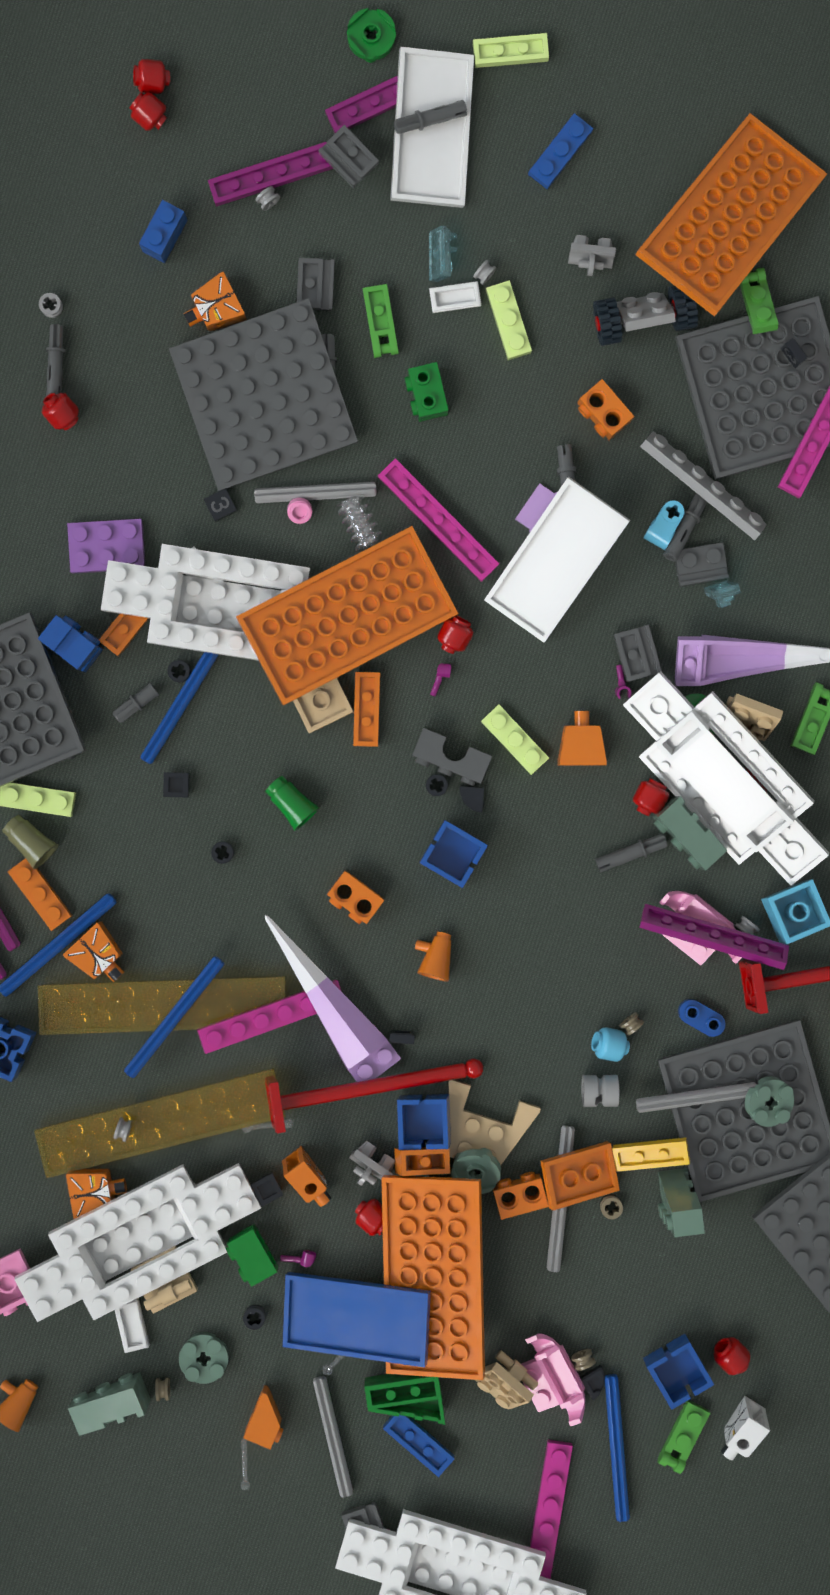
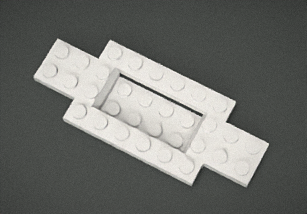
M162 544L158 568L108 560L101 611L150 618L147 643L258 660L236 616L308 580L310 568ZM183 574H189V575H195V576H201V577H207V578H213V579H219V580H226V581H232V582H238V583H244V584H250V585H257V586H263V587L281 589V591H279V590H273V589H267V588H261V587H255V586H248V585L236 584V583H230V582H225L226 584H225L224 586H221V585H216V586H215L214 580L205 579V578H199V577H193V576H187V575H183Z
M660 671L623 704L656 740L640 754L639 758L675 796L683 798L686 807L692 813H696L700 822L716 836L728 850V854L738 864H741L754 852L759 851L790 885H793L829 856L826 848L797 818L814 804V800L713 691L694 707ZM709 728L712 729V731L725 743V745L738 757V759L751 771V773H752V774L764 785V787L777 799V802H775V801L766 793V791L753 779V777L740 765V763H739V762L727 751V749L714 737V735L709 731Z
M239 1163L198 1184L193 1183L184 1164L50 1231L48 1236L58 1255L16 1275L14 1280L37 1322L80 1300L84 1301L93 1320H96L227 1253L226 1245L218 1230L261 1209V1205ZM191 1237H194V1240L105 1284L106 1281L110 1278L170 1249L171 1247Z
M403 1509L396 1532L349 1518L335 1569L381 1582L379 1595H435L407 1586L408 1582L450 1595H587L584 1589L540 1576L546 1553L405 1509Z

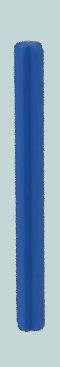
M203 653L141 754L140 758L149 764L154 762L219 654Z
M106 894L0 984L1 994L5 997L10 995L117 903L115 898L111 894Z
M214 956L130 1061L124 1069V1072L129 1077H136L221 970L224 962L220 958Z
M616 1374L605 1375L604 1379L615 1512L617 1521L625 1522L630 1519L619 1382Z

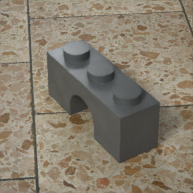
M423 728L412 755L416 757V763L428 768L430 763L439 767L438 772L450 777L453 773L462 776L460 781L472 786L476 782L481 784L491 761V755L468 747L465 756L461 760L451 761L443 753L446 737Z

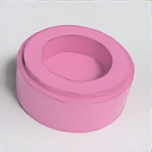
M300 497L291 500L287 507L289 519L297 524L307 522L312 516L310 502Z

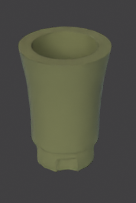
M19 814L13 817L2 829L8 840L21 852L34 870L43 865L58 848L57 843L47 838Z

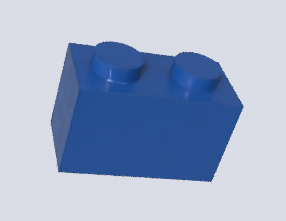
M162 200L139 242L142 251L165 264L188 221L185 212Z

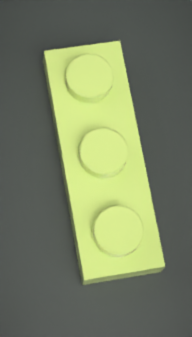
M547 33L473 40L475 68L549 61Z
M510 280L487 287L486 293L507 359L511 360L530 354L532 349Z
M500 705L496 706L481 721L530 775L549 759Z
M8 783L0 787V806L68 817L73 816L75 792L18 783Z

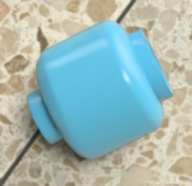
M605 1027L593 1035L591 1047L599 1059L618 1062L624 1055L628 1054L630 1042L623 1031Z

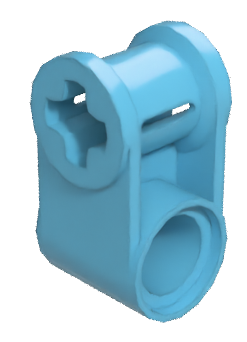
M678 501L667 502L652 521L643 538L665 550L683 518L684 508L682 504ZM673 507L676 509L675 514L677 516L669 518V512L666 509L670 510Z

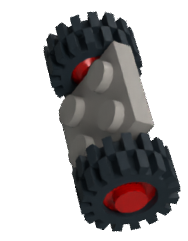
M675 285L668 287V300L664 293L652 292L644 297H627L619 302H616L614 297L594 301L593 315L597 338L601 346L620 343L622 341L621 324H623L626 332L672 323L675 331L696 328L698 325L697 303Z

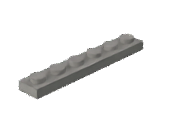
M653 431L640 446L753 540H756L767 524L759 514L751 512L739 498L729 494L721 483L707 476L704 469L690 462L682 451L674 449L668 444L665 437Z

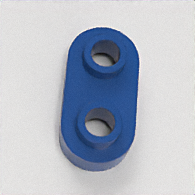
M694 999L684 1000L679 1005L678 1015L686 1024L711 1037L718 1036L724 1031L725 1020L716 1011ZM695 1008L696 1014L692 1017L688 1016V1010ZM712 1020L717 1021V1026L714 1029L709 1027V1023Z

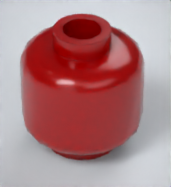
M141 59L138 65H134L133 84L137 86L141 93L161 94L165 86L170 84V71L165 70V65L161 60Z
M150 92L140 93L129 107L132 110L131 118L146 131H150L154 127L159 130L167 119L164 115L166 105Z
M51 393L45 397L42 415L55 429L68 430L77 423L79 408L66 393Z
M454 616L444 621L437 635L438 641L442 644L441 648L451 654H454L455 651H465L473 636V629L470 627L471 623L459 616Z
M651 778L649 781H642L633 796V802L638 805L636 810L646 816H650L651 813L658 814L664 808L669 798V793L666 791L667 786Z
M371 1199L368 1202L363 1200L355 1210V1213L358 1214L355 1222L370 1236L377 1234L381 1236L383 1234L382 1204L376 1199Z
M729 1337L717 1342L714 1347V1360L727 1374L737 1375L747 1370L751 1355L749 1350L738 1339Z

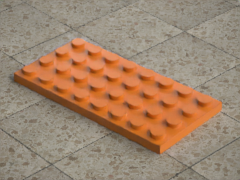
M749 113L639 248L636 256L715 317L819 186L827 173Z
M413 526L251 608L236 616V619L284 706L458 615V612Z
M384 1175L382 1177L384 1285L431 1291L428 1360L426 1367L386 1362V1374L483 1380L485 1378L481 1179Z

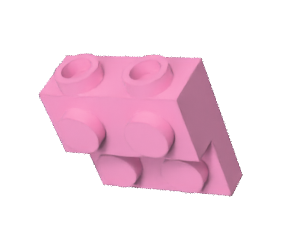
M21 1248L0 1258V1314L3 1313L4 1316L18 1310L17 1306L26 1303L28 1306L14 1280L16 1275L30 1269Z

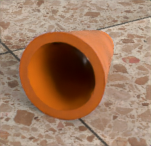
M437 932L432 943L416 941L415 949L427 952L417 971L418 974L440 981H449L450 934Z
M26 1379L18 1387H15L8 1380H4L0 1388L9 1396L0 1404V1423L15 1432H19L37 1393L38 1386L29 1379Z

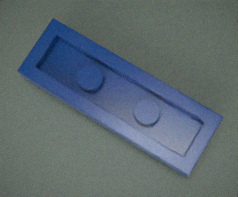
M574 113L529 170L528 175L548 190L591 135L594 128Z
M399 1415V1417L391 1416L383 1425V1429L437 1477L455 1459V1456L411 1417Z

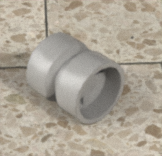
M582 1075L581 1094L583 1107H597L599 1103H602L604 1107H618V1075H603L602 1078H598L597 1075Z

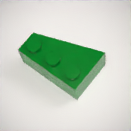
M398 1374L365 1377L364 1387L368 1411L398 1417L399 1415L408 1416L421 1421L422 1419L431 1420L445 1425L439 1377Z

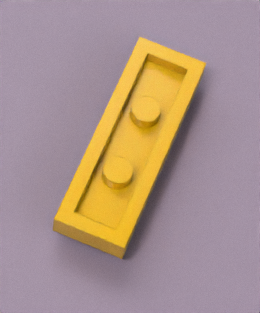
M687 1138L613 1145L612 1148L616 1172L690 1164Z

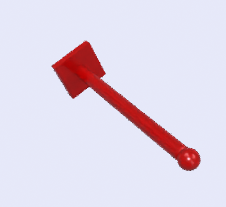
M748 959L739 962L746 1008L758 1014L768 1013L765 992L830 981V966L763 977L761 963Z
M470 1059L465 1064L459 1063L281 1096L279 1084L275 1076L265 1077V1086L271 1124L277 1134L286 1132L283 1110L466 1078V1076L478 1078L482 1075L484 1067L480 1060Z

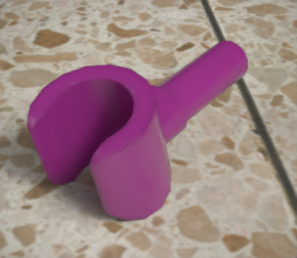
M441 663L438 665L435 683L430 695L436 697L442 677L450 678V664Z
M617 665L618 687L615 690V694L620 699V690L626 689L627 697L630 698L632 692L625 684L622 665Z
M303 1250L302 1257L281 1255L280 1261L296 1262L304 1267H310L315 1261L316 1253L310 1250Z

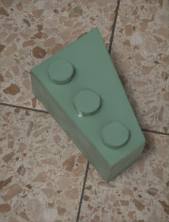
M673 796L658 814L652 816L656 820L653 824L663 834L667 832L673 838L670 842L679 852L684 850L690 856L687 860L696 870L701 868L706 871L728 850L700 822L696 813H692L686 807L685 801L681 796Z
M688 1169L658 1171L662 1203L658 1204V1211L663 1224H666L667 1230H670L674 1237L705 1234L702 1207L696 1192L690 1191L693 1183L692 1180H689Z
M140 1372L134 1375L127 1373L118 1378V1382L113 1384L106 1382L97 1386L94 1392L89 1394L81 1392L75 1395L68 1410L79 1436L103 1429L107 1426L106 1424L117 1420L118 1424L125 1422V1416L136 1413L137 1417L145 1416L151 1398Z

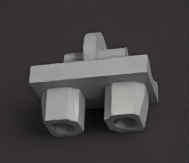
M576 235L574 243H571L568 264L578 265L579 268H587V276H592L594 269H612L616 248L612 247L610 238L598 239L597 245H589L588 237Z
M365 1141L358 1150H354L349 1156L352 1161L365 1169L363 1170L356 1166L353 1170L354 1173L360 1176L357 1183L361 1186L365 1181L372 1185L375 1184L377 1179L370 1175V1173L382 1180L384 1175H393L391 1171L395 1164V1160L386 1154L382 1156L378 1163L370 1159L377 1148L368 1141Z

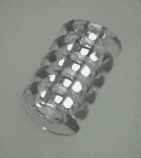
M364 495L351 497L336 505V507H342L337 512L338 515L346 516L342 520L343 525H350L346 532L354 534L350 539L351 542L358 543L355 547L356 552L378 543L379 540L377 541L376 538L381 534V531L373 532L372 530L377 525L376 522H368L373 514L364 513L369 507L368 504L360 505V502L365 498Z

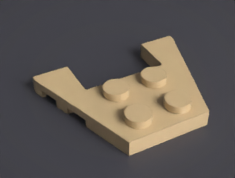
M449 1080L450 1157L454 1158L457 1153L470 1149L487 1148L491 1150L492 1155L496 1157L501 1166L540 1113L541 1108L519 1100L512 1124L501 1122L464 1110L471 1085L458 1080Z

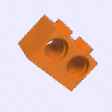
M603 379L586 392L577 403L579 405V412L586 419L590 418L595 423L594 428L602 438L606 436L608 440L612 439L635 417ZM598 397L602 401V406L598 408L593 407L589 399ZM610 415L615 416L618 420V425H608L606 417Z
M346 870L327 894L331 897L329 902L338 909L344 907L350 911L348 916L358 924H361L362 921L367 924L385 900ZM348 885L352 890L351 896L348 898L340 897L338 895V887ZM366 899L371 903L372 908L369 912L362 913L358 910L357 904L360 900Z
M527 1172L520 1175V1179L512 1181L510 1178L499 1180L493 1189L501 1220L549 1207L539 1173ZM536 1186L538 1192L534 1196H528L525 1194L527 1187ZM506 1192H511L515 1196L511 1202H504L501 1200L502 1195Z

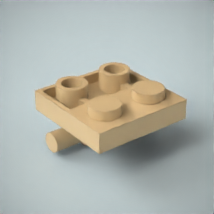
M736 694L735 697L729 696L726 705L758 740L762 741L768 738L783 715V711L739 694Z
M176 1245L173 1246V1247H171L170 1249H168V1250H166V1251H164V1252H162V1253H160V1254H158V1255H156V1256H154V1257H152V1258H150V1259H148V1260H146V1261H144V1262H142V1263H140V1264H138V1265L132 1267V1268H131V1271H133V1270L137 1269L138 1267H140V1266H142V1265H144V1264H146V1263H148V1262H150V1261H152V1260H154V1259H156V1258H158V1257H160V1256H162V1255H164V1254H166V1253H168V1252H170V1251L176 1249V1248H177ZM190 1272L145 1294L146 1301H144V1306L146 1310L149 1311L151 1309L154 1314L197 1292L198 1288Z
M500 1350L495 1358L507 1369L505 1370L497 1362L485 1366V1378L483 1380H475L478 1382V1387L494 1396L497 1404L505 1409H512L529 1403L534 1394L520 1382L522 1381L532 1391L539 1383L527 1373V1369L516 1359L512 1360Z

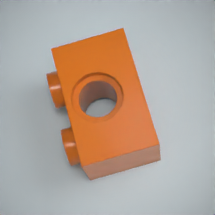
M422 1147L421 1150H399V1148H394L395 1173L400 1176L450 1174V1148L426 1149V1147Z

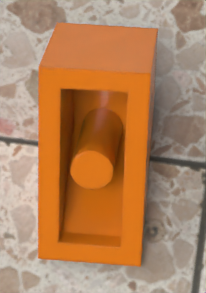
M264 1385L243 1438L271 1450L273 1443L279 1442L283 1428H280L282 1418L271 1391L266 1385Z

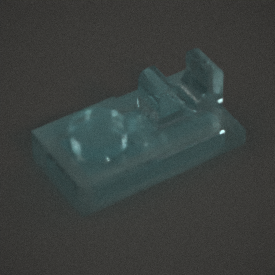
M442 225L429 231V281L439 282L451 277V254L457 252V248L450 246V240L456 239L457 234L450 232L447 226Z
M724 581L704 588L706 596L715 600L717 607L720 608L731 605L730 601L735 599L734 595L741 593L739 584L731 581Z

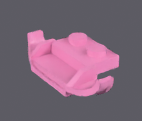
M672 891L668 892L659 902L661 905L669 906L676 913L736 930L732 922L697 894L692 895L687 892ZM663 935L700 965L715 951L711 948ZM729 954L735 964L741 959V957Z
M536 1334L526 1338L527 1344L531 1343L537 1353L534 1359L521 1364L527 1369V1373L539 1384L533 1391L524 1384V1386L534 1394L532 1401L537 1411L541 1412L560 1405L561 1409H567L570 1426L581 1423L585 1409V1387L563 1344L559 1345L553 1338L544 1334Z

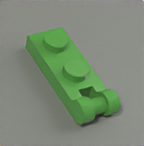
M764 267L758 268L755 272H750L740 284L753 334L778 330V320L768 288ZM757 281L758 285L750 287L749 283Z
M387 284L363 288L374 358L382 357L381 354L391 353V355L399 354ZM388 336L389 343H379V338Z
M816 682L811 690L810 698L790 745L812 755H815L830 719V690L823 688V685ZM819 697L826 699L825 706L817 703Z
M690 1400L685 1402L659 1454L658 1464L668 1465L679 1474L683 1472L686 1461L710 1415L708 1409ZM673 1450L679 1452L677 1458L671 1456Z

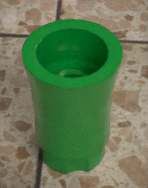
M284 776L277 778L265 790L267 795L271 797L270 800L282 812L294 831L307 823L320 809L291 782H288Z

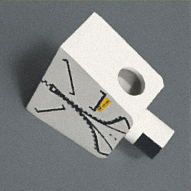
M743 1397L724 1428L726 1444L721 1452L726 1458L734 1460L738 1453L744 1457H749L767 1436L770 1428L766 1409L748 1397Z

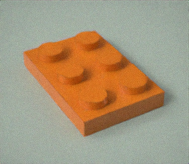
M606 1141L540 1161L549 1209L553 1211L620 1191L610 1142Z

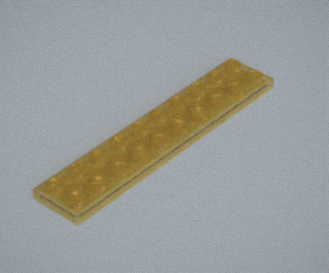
M285 976L213 979L173 1030H197L286 997ZM196 979L38 985L39 1035L155 1031Z
M271 1068L35 1129L34 1133L46 1178L271 1121L265 1077L275 1076L276 1078L275 1070ZM283 1110V1117H286L285 1110ZM120 1117L124 1118L126 1122L129 1120L133 1121L126 1142H123L122 1138L114 1139V1133Z

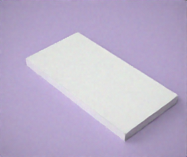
M400 47L395 120L413 115L417 110L423 112L460 100H464L466 104L467 116L424 127L422 131L415 129L401 134H397L396 131L394 132L391 201L460 208L465 206L474 55Z
M568 477L484 600L539 640L545 642L628 525L630 519Z

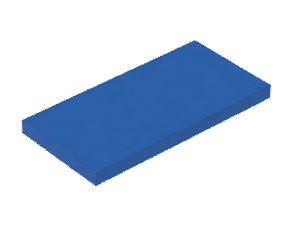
M288 1272L285 1276L283 1347L425 1368L428 1360L431 1291Z

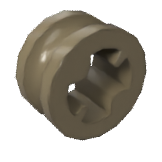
M635 1012L628 1016L619 1026L621 1029L625 1028V1034L629 1036L637 1031L644 1024V1021L642 1019L639 1020L638 1014Z
M607 1195L601 1200L600 1209L606 1218L616 1219L622 1214L623 1205L617 1196ZM611 1201H614L615 1206H618V1208L613 1209L612 1213H608L609 1211L605 1206L610 1205Z
M591 1349L578 1351L571 1356L572 1361L576 1362L574 1365L576 1370H585L596 1363L595 1358L591 1357L593 1354Z
M169 1377L165 1378L164 1381L156 1378V1401H160L162 1398L169 1401L171 1392Z

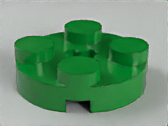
M366 8L356 12L350 19L347 30V40L351 51L369 63L386 57L392 51L396 42L395 24L392 18L380 9L376 11ZM370 30L373 32L376 30V38L367 39L366 31Z

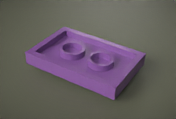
M142 519L67 523L70 573L106 572L108 560L145 566Z

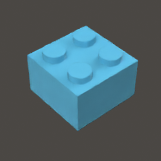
M813 879L802 881L761 899L779 943L789 944L830 927V918Z

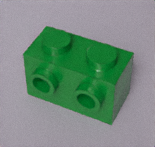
M437 362L409 368L408 377H404L407 392L412 391L414 401H410L413 416L418 415L419 422L447 416L448 406Z
M255 1224L228 1239L226 1251L231 1260H236L240 1266L238 1272L244 1282L248 1281L251 1287L277 1273L279 1266Z

